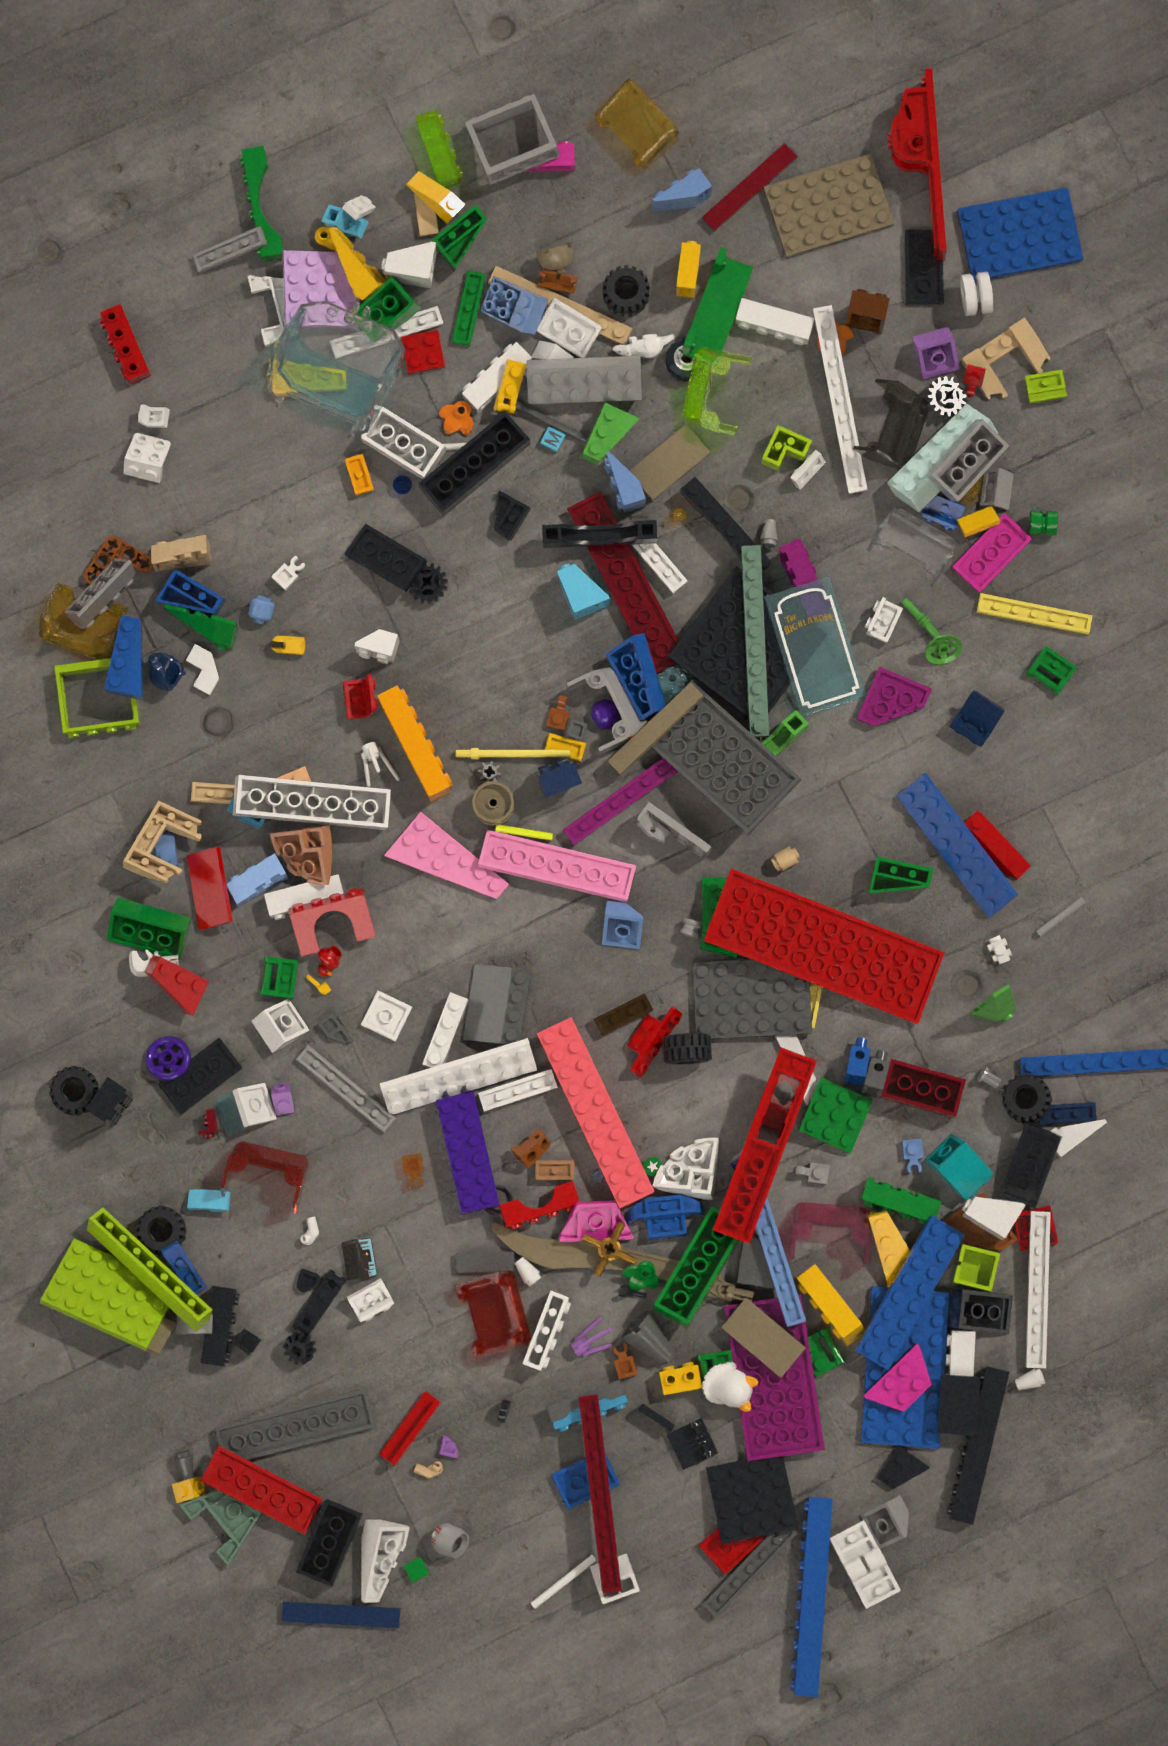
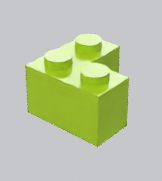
M777 425L762 457L761 464L779 471L786 455L804 462L812 440Z

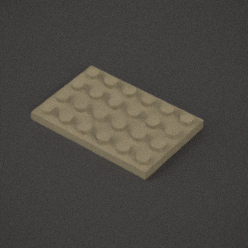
M871 154L764 186L766 198L786 258L894 226V221Z

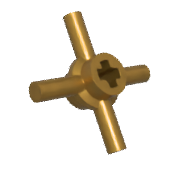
M618 1222L611 1238H605L602 1241L586 1233L584 1234L582 1241L597 1247L601 1257L594 1275L601 1277L608 1261H613L617 1258L635 1265L638 1258L621 1251V1245L618 1242L625 1227L624 1223ZM609 1244L613 1245V1250H615L610 1255L606 1254V1249L604 1248L609 1246Z

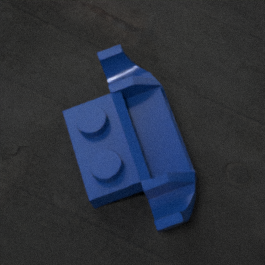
M683 1194L646 1198L628 1211L626 1215L627 1224L638 1220H643V1223L647 1222L649 1240L687 1236L685 1218H688L691 1214L704 1216V1209L700 1202L683 1196Z

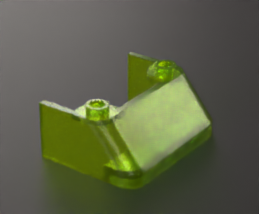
M706 347L699 348L695 352L683 410L684 418L688 422L706 430L736 436L738 427L719 423L718 415L713 411L706 410L713 373L719 375L727 373L731 362L750 365L752 357Z

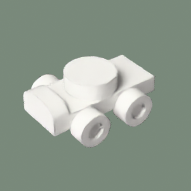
M1000 935L989 939L990 944L987 945L989 952L994 951L995 953L991 956L993 962L998 961L1000 965L1010 961L1009 957L1012 956L1010 949L1005 947L1008 945L1006 939H1001Z

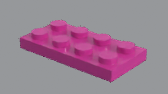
M1005 513L999 518L1000 524L990 527L952 566V569L979 594L1032 540Z

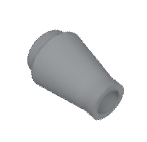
M766 519L759 540L763 548L773 549L778 543L776 521L773 519Z

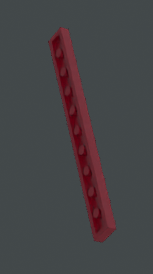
M598 1394L580 1396L579 1405L602 1594L620 1592L622 1587Z

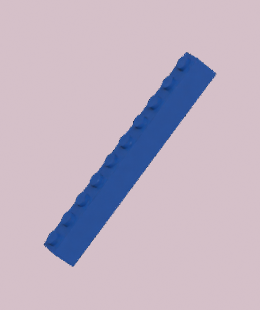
M808 1497V1501H804V1512H807V1520H803L802 1532H806L805 1540L801 1541V1552H804V1560H800L799 1571L803 1572L802 1580L799 1579L798 1591H801V1599H797L796 1611H800V1617L795 1621V1631H798V1639H794L793 1651H797V1657L792 1661V1671H795V1679L791 1678L790 1690L794 1691V1695L818 1697L833 1501L830 1498Z

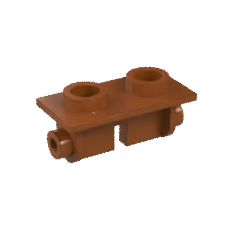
M544 269L540 270L537 287L574 294L578 279L574 274L561 273L557 275L555 271Z

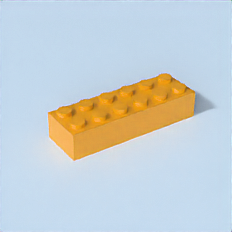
M397 685L377 695L378 701L430 802L451 793L452 781L448 773L443 774V764L439 756H434L435 750L430 739H425L426 731L422 723L419 722L417 724V714L412 705L408 706L409 700L404 689L400 690Z

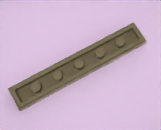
M690 682L608 760V763L622 776L704 698V695Z

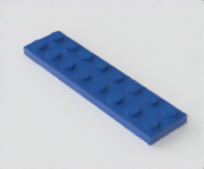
M926 773L922 774L897 795V798L989 918L1018 896V893Z
M930 1215L854 1351L882 1368L889 1370L964 1238V1234Z

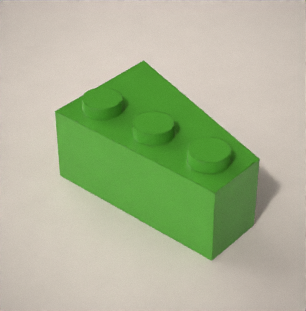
M605 402L601 407L579 458L597 465L606 456V452H609L640 418Z

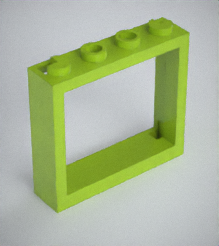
M111 658L55 666L63 734L68 736V738L80 737L79 734L85 733L88 736L99 734V731L114 733L117 732V729L121 728L134 730L136 726H141L138 700L131 698L132 720L70 728L63 676L109 670Z

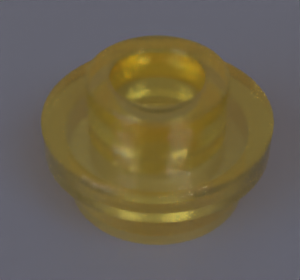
M683 508L672 510L673 514L669 515L670 518L672 517L673 522L687 519L688 510L684 511Z

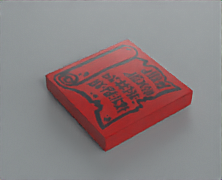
M1050 1205L1025 1210L1020 1213L1014 1223L1020 1252L1029 1250L1030 1211L1050 1212V1245L1059 1243Z

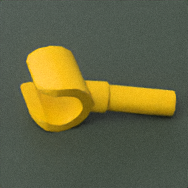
M309 974L306 976V979L315 985L322 995H326L331 991L326 982L320 985Z

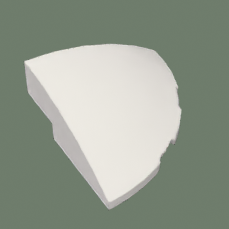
M719 1138L698 1139L691 1145L681 1146L670 1154V1159L664 1166L661 1165L657 1171L653 1188L677 1195L683 1194V1196L713 1200L718 1164Z

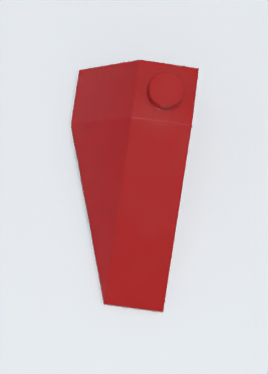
M979 810L964 823L1002 873L1018 880L1031 867Z

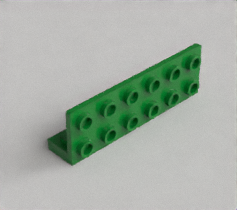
M720 247L681 354L717 366L753 271L752 266L727 257L728 249Z

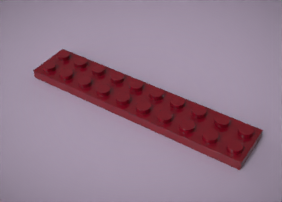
M601 491L567 508L576 526L618 524ZM586 546L632 635L645 634L656 674L676 665L668 656L679 640L630 546Z

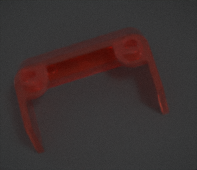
M248 1142L237 1143L226 1164L220 1187L221 1196L225 1197L231 1173L242 1172L247 1164L285 1172V1181L289 1185L297 1187L292 1203L293 1213L297 1214L309 1168L307 1158L303 1155Z

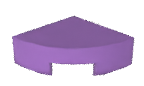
M443 1435L439 1455L458 1459L456 1444L452 1439Z

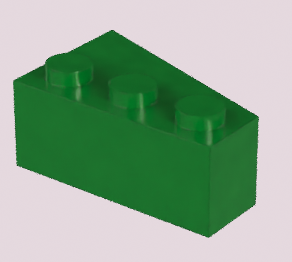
M474 205L431 240V242H436L437 252L453 272L487 221V218L477 205Z
M876 856L868 894L929 888L933 868Z

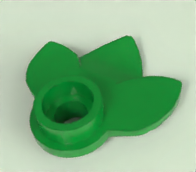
M641 1261L638 1266H629L622 1272V1276L630 1278L629 1288L633 1291H640L645 1286L655 1289L659 1284V1277L655 1274V1267L650 1261Z

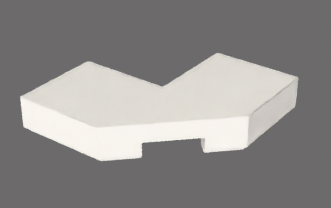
M195 644L186 659V662L202 670L193 687L211 696L220 680L211 652Z

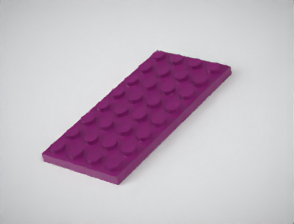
M800 1294L798 1297L805 1316L802 1294ZM778 1298L754 1301L752 1303L805 1346L806 1349L784 1376L780 1378L729 1335L732 1360L736 1364V1369L743 1372L746 1376L754 1377L759 1381L753 1387L749 1400L751 1410L745 1412L740 1409L747 1461L825 1450L806 1322L787 1327ZM740 1304L725 1306L726 1320L729 1319Z

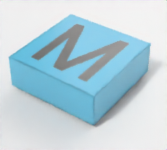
M548 427L540 444L558 452L566 435Z

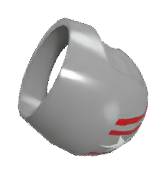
M443 1523L434 1529L431 1543L439 1554L458 1558L464 1553L469 1544V1535L461 1528L449 1523ZM462 1535L460 1547L451 1553L454 1542Z

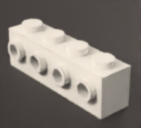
M550 1291L523 1365L542 1371V1368H547L550 1360L547 1357L549 1350H554L557 1339H554L557 1331H561L564 1324L561 1318L563 1313H568L571 1303L568 1302L569 1297Z

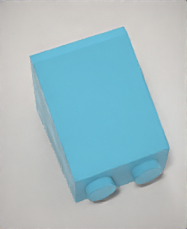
M565 564L559 567L557 579L574 620L610 606L608 594L575 564Z

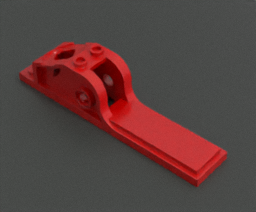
M932 68L925 69L924 75H921L920 87L905 88L898 115L894 117L891 132L887 133V149H891L892 161L897 168L905 172H920L927 176L933 257H937V261H945L947 246Z
M780 1047L714 1225V1231L750 1244L817 1060ZM782 1081H787L794 1092L792 1099L787 1104H781L775 1095V1088ZM761 1125L780 1131L776 1145L757 1138Z

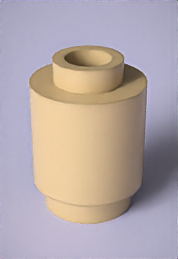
M788 846L774 854L771 861L777 872L785 871L797 864V859L800 856L795 847L791 849Z

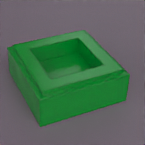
M421 1556L403 1565L412 1583L430 1574Z

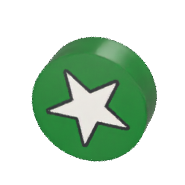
M656 1157L646 1159L643 1165L646 1174L650 1177H655L662 1162Z

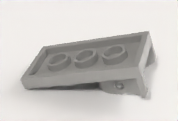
M648 802L637 818V826L650 839L665 843L672 833L677 837L676 840L685 847L689 845L693 849L692 852L700 858L702 856L707 858L711 852L709 844L650 802Z

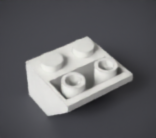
M379 629L355 642V649L362 658L370 659V657L377 658V661L380 663L388 664V662H394L400 641L398 634Z
M627 1553L618 1556L622 1587L620 1592L602 1594L599 1563L590 1566L602 1604L640 1591Z

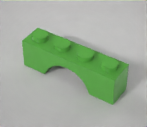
M795 710L781 722L779 727L762 744L775 756H778L809 729V723Z

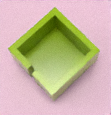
M962 1244L957 1263L961 1264L955 1268L952 1283L989 1293L992 1292L1000 1253Z

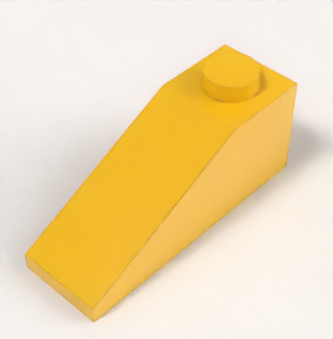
M419 171L406 184L446 224L465 205L450 190Z

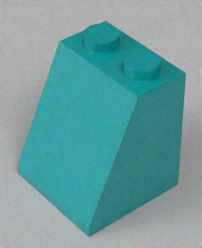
M950 1134L924 1160L966 1201L975 1196L977 1190L982 1185L988 1183L994 1174L965 1141L953 1134Z

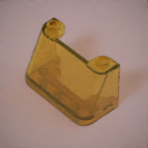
M630 78L595 113V121L601 127L605 126L606 128L609 127L633 152V162L639 168L642 166L644 170L650 167L679 141V131L675 125Z
M57 583L40 616L39 636L46 642L97 660L111 658L121 615L127 616L128 607L122 604H112L109 610L106 609L101 615L98 614L94 618L95 621L89 628H78L63 613L76 599L74 598V592L70 586Z

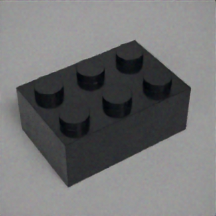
M107 1077L86 1110L109 1126L116 1125L122 1117L120 1114L124 1108L127 1109L131 1105L133 1094Z

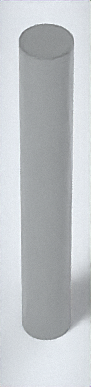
M1080 897L1036 931L1039 937L1043 936L1086 903L1085 900Z

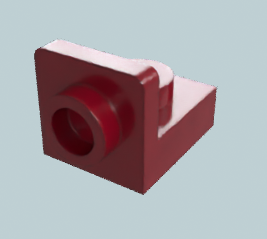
M214 1109L205 1110L206 1115H203L205 1127L208 1126L209 1129L197 1131L198 1136H203V1139L215 1137L214 1134L219 1133Z

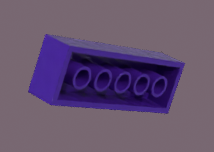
M474 1091L436 1100L462 1215L498 1207L500 1203Z

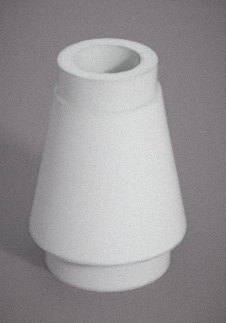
M524 1257L515 1263L524 1284L527 1283L529 1287L541 1278L540 1272Z
M1034 1368L1018 1379H1015L1018 1390L1037 1388L1045 1384L1041 1369L1036 1370Z

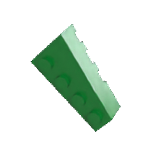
M871 1177L866 1179L860 1199L864 1207L869 1209L878 1207L882 1211L886 1210L889 1215H893V1212L901 1214L900 1218L911 1221L912 1218L917 1219L919 1224L924 1226L930 1215L937 1218L942 1201L918 1193L912 1194L911 1191L897 1187L896 1189L891 1184L885 1182H874L875 1179Z

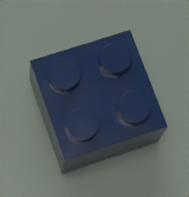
M560 758L556 760V764L549 766V764L543 765L538 768L539 771L535 772L546 798L582 784L571 758Z

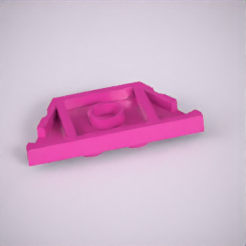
M615 1201L576 1202L559 1235V1242L582 1241L585 1233L600 1241L605 1238H611L618 1222L625 1224L619 1240H632L634 1236Z
M916 1344L863 1397L904 1412L932 1385L920 1346Z

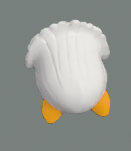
M733 1362L713 1366L707 1372V1375L704 1376L705 1380L702 1383L705 1398L715 1404H725L729 1407H737L745 1412L750 1411L751 1404L749 1400L753 1387L759 1381L737 1370L736 1364Z

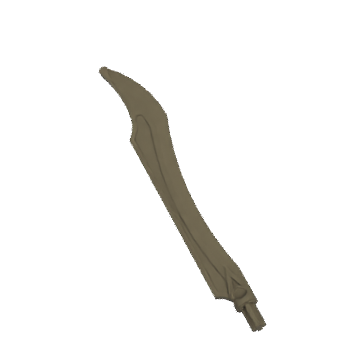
M496 1222L491 1223L490 1226L497 1237L511 1250L543 1267L550 1269L597 1268L601 1259L598 1248L584 1241L559 1242V1238L540 1239L517 1233ZM611 1244L604 1247L606 1254L610 1255L611 1252H615ZM621 1247V1251L638 1258L635 1265L617 1258L613 1261H608L605 1269L623 1271L629 1266H638L641 1261H650L653 1263L655 1274L659 1279L668 1281L679 1261ZM720 1274L708 1296L730 1302L732 1299L744 1301L745 1298H748L752 1302L754 1292L735 1288V1284L727 1283Z

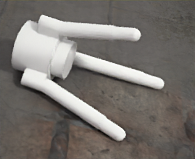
M376 742L362 746L363 753L361 756L364 763L367 787H370L368 761H373L376 772L379 773L380 769L376 760L379 758V755L397 781L400 780L383 754L381 747H377Z

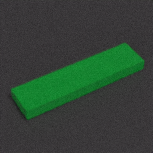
M467 270L452 337L453 344L471 346L486 278L485 273Z

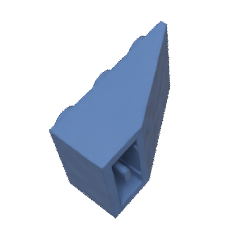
M700 168L695 171L692 169L684 175L685 178L680 181L675 180L669 185L670 188L664 192L661 190L653 196L652 210L653 212L697 207L711 197L712 185Z
M494 276L481 312L523 333L536 334L549 299Z
M606 452L604 466L607 474H611L610 485L612 491L617 492L616 503L618 509H622L625 514L644 508L646 498L640 481L610 452Z

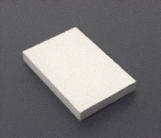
M553 298L539 323L537 332L576 356L585 358L603 326L557 298Z

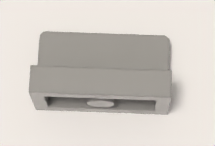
M1001 468L988 469L984 473L980 506H992L1009 510L1014 474Z

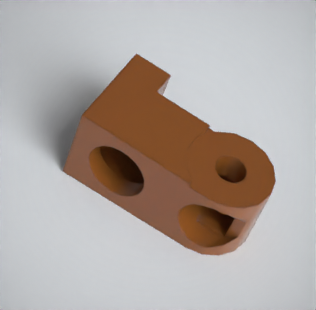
M536 1130L520 1146L516 1144L512 1147L511 1151L517 1160L529 1168L549 1149L551 1143L542 1130Z

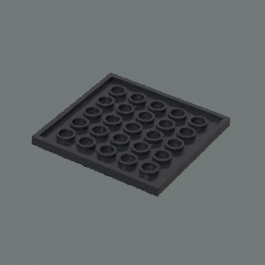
M736 566L669 654L668 658L748 718L742 570ZM763 586L769 714L793 682L794 676L774 614L778 612L777 606L781 599ZM783 601L780 605L782 613L778 614V618L797 676L826 638L827 634L811 622L808 624V620ZM800 620H801V622H802V627H801V624H800V628H799L798 621H799V623H800ZM786 625H788L789 631H790V633H789V632H788V629H787V633H788L787 635H786V631H785V628H784Z

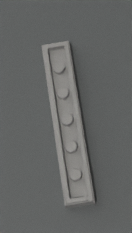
M309 1045L296 1058L301 1065L383 1133L397 1119Z

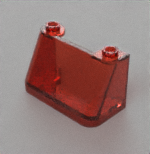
M512 1271L495 1272L456 1284L458 1298L469 1304L478 1339L473 1341L471 1346L476 1360L530 1345L531 1334L516 1278Z

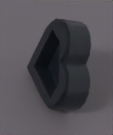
M302 1268L296 1286L300 1292L305 1293L311 1288H317L321 1284V1277L314 1272Z
M505 1399L502 1401L497 1419L499 1422H506L512 1401Z

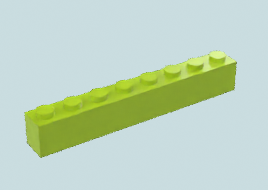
M102 1207L89 1218L87 1231L189 1327L197 1332L210 1320L212 1309L106 1209Z

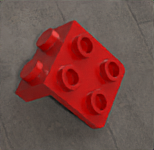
M367 674L363 680L343 681L347 720L370 718L378 708L377 697H374V690L376 689L375 679H372L371 674Z

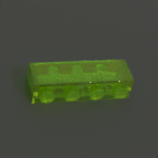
M436 109L415 116L437 183L445 188L461 184L460 177H463L461 167L455 164L454 160L457 159L454 148L450 149L449 143L451 139L448 131L444 132L443 125H445L442 114L438 115Z

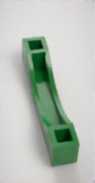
M264 145L241 149L243 156H239L241 167H245L246 174H242L244 185H248L249 192H246L247 202L252 204V209L249 210L250 219L255 221L256 227H262L267 245L256 249L257 256L262 258V262L282 259L283 245L281 236L269 225L260 208V188L268 170Z

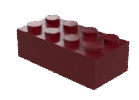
M891 1059L880 1098L955 1119L966 1079Z

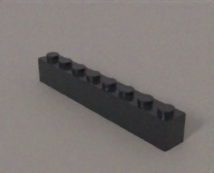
M986 1366L985 1370L981 1369L979 1377H981L980 1381L982 1383L979 1394L977 1436L965 1435V1438H968L967 1446L963 1445L960 1457H963L962 1465H958L956 1476L959 1479L958 1483L953 1485L951 1493L954 1496L953 1503H949L947 1514L950 1515L949 1519L974 1524L1010 1373L1008 1371Z

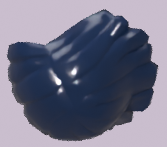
M152 653L149 656L148 662L150 666L148 674L150 682L161 690L172 691L181 677L186 675L183 664L167 653Z

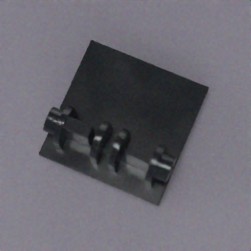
M702 1418L666 1434L683 1470L718 1454Z

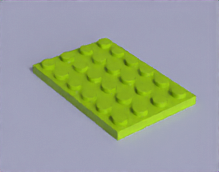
M75 1238L40 1299L41 1304L144 1351L148 1349L169 1309L157 1295L116 1257Z

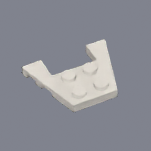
M248 276L252 294L272 290L280 325L261 329L265 347H268L300 326H285L283 278Z

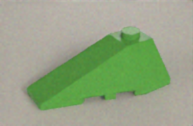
M1009 984L989 996L983 1003L977 1006L978 1008L973 1009L970 1015L994 1022L1003 1020L1004 1023L1013 1018L1014 1015L1012 1013L1016 1011Z

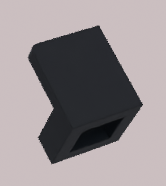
M244 1328L233 1345L251 1356L261 1342V1339Z

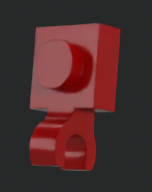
M967 365L963 383L969 384L966 393L967 397L973 398L976 386L982 387L986 372L985 368Z

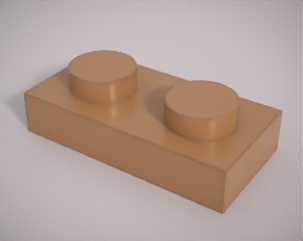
M536 1160V1180H574V1160Z

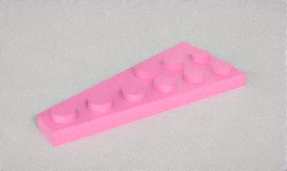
M422 812L418 814L384 855V857L456 883L496 900L509 886L493 870L478 867L479 859Z

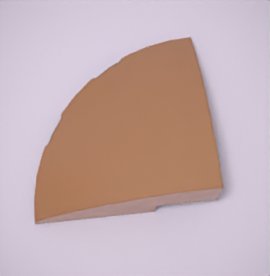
M330 825L270 833L277 856L283 858L287 864L286 868L292 874L303 877L311 884L329 885L332 867Z

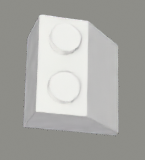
M289 999L262 1011L252 1020L253 1025L272 1053L284 1048L309 1031V1028Z

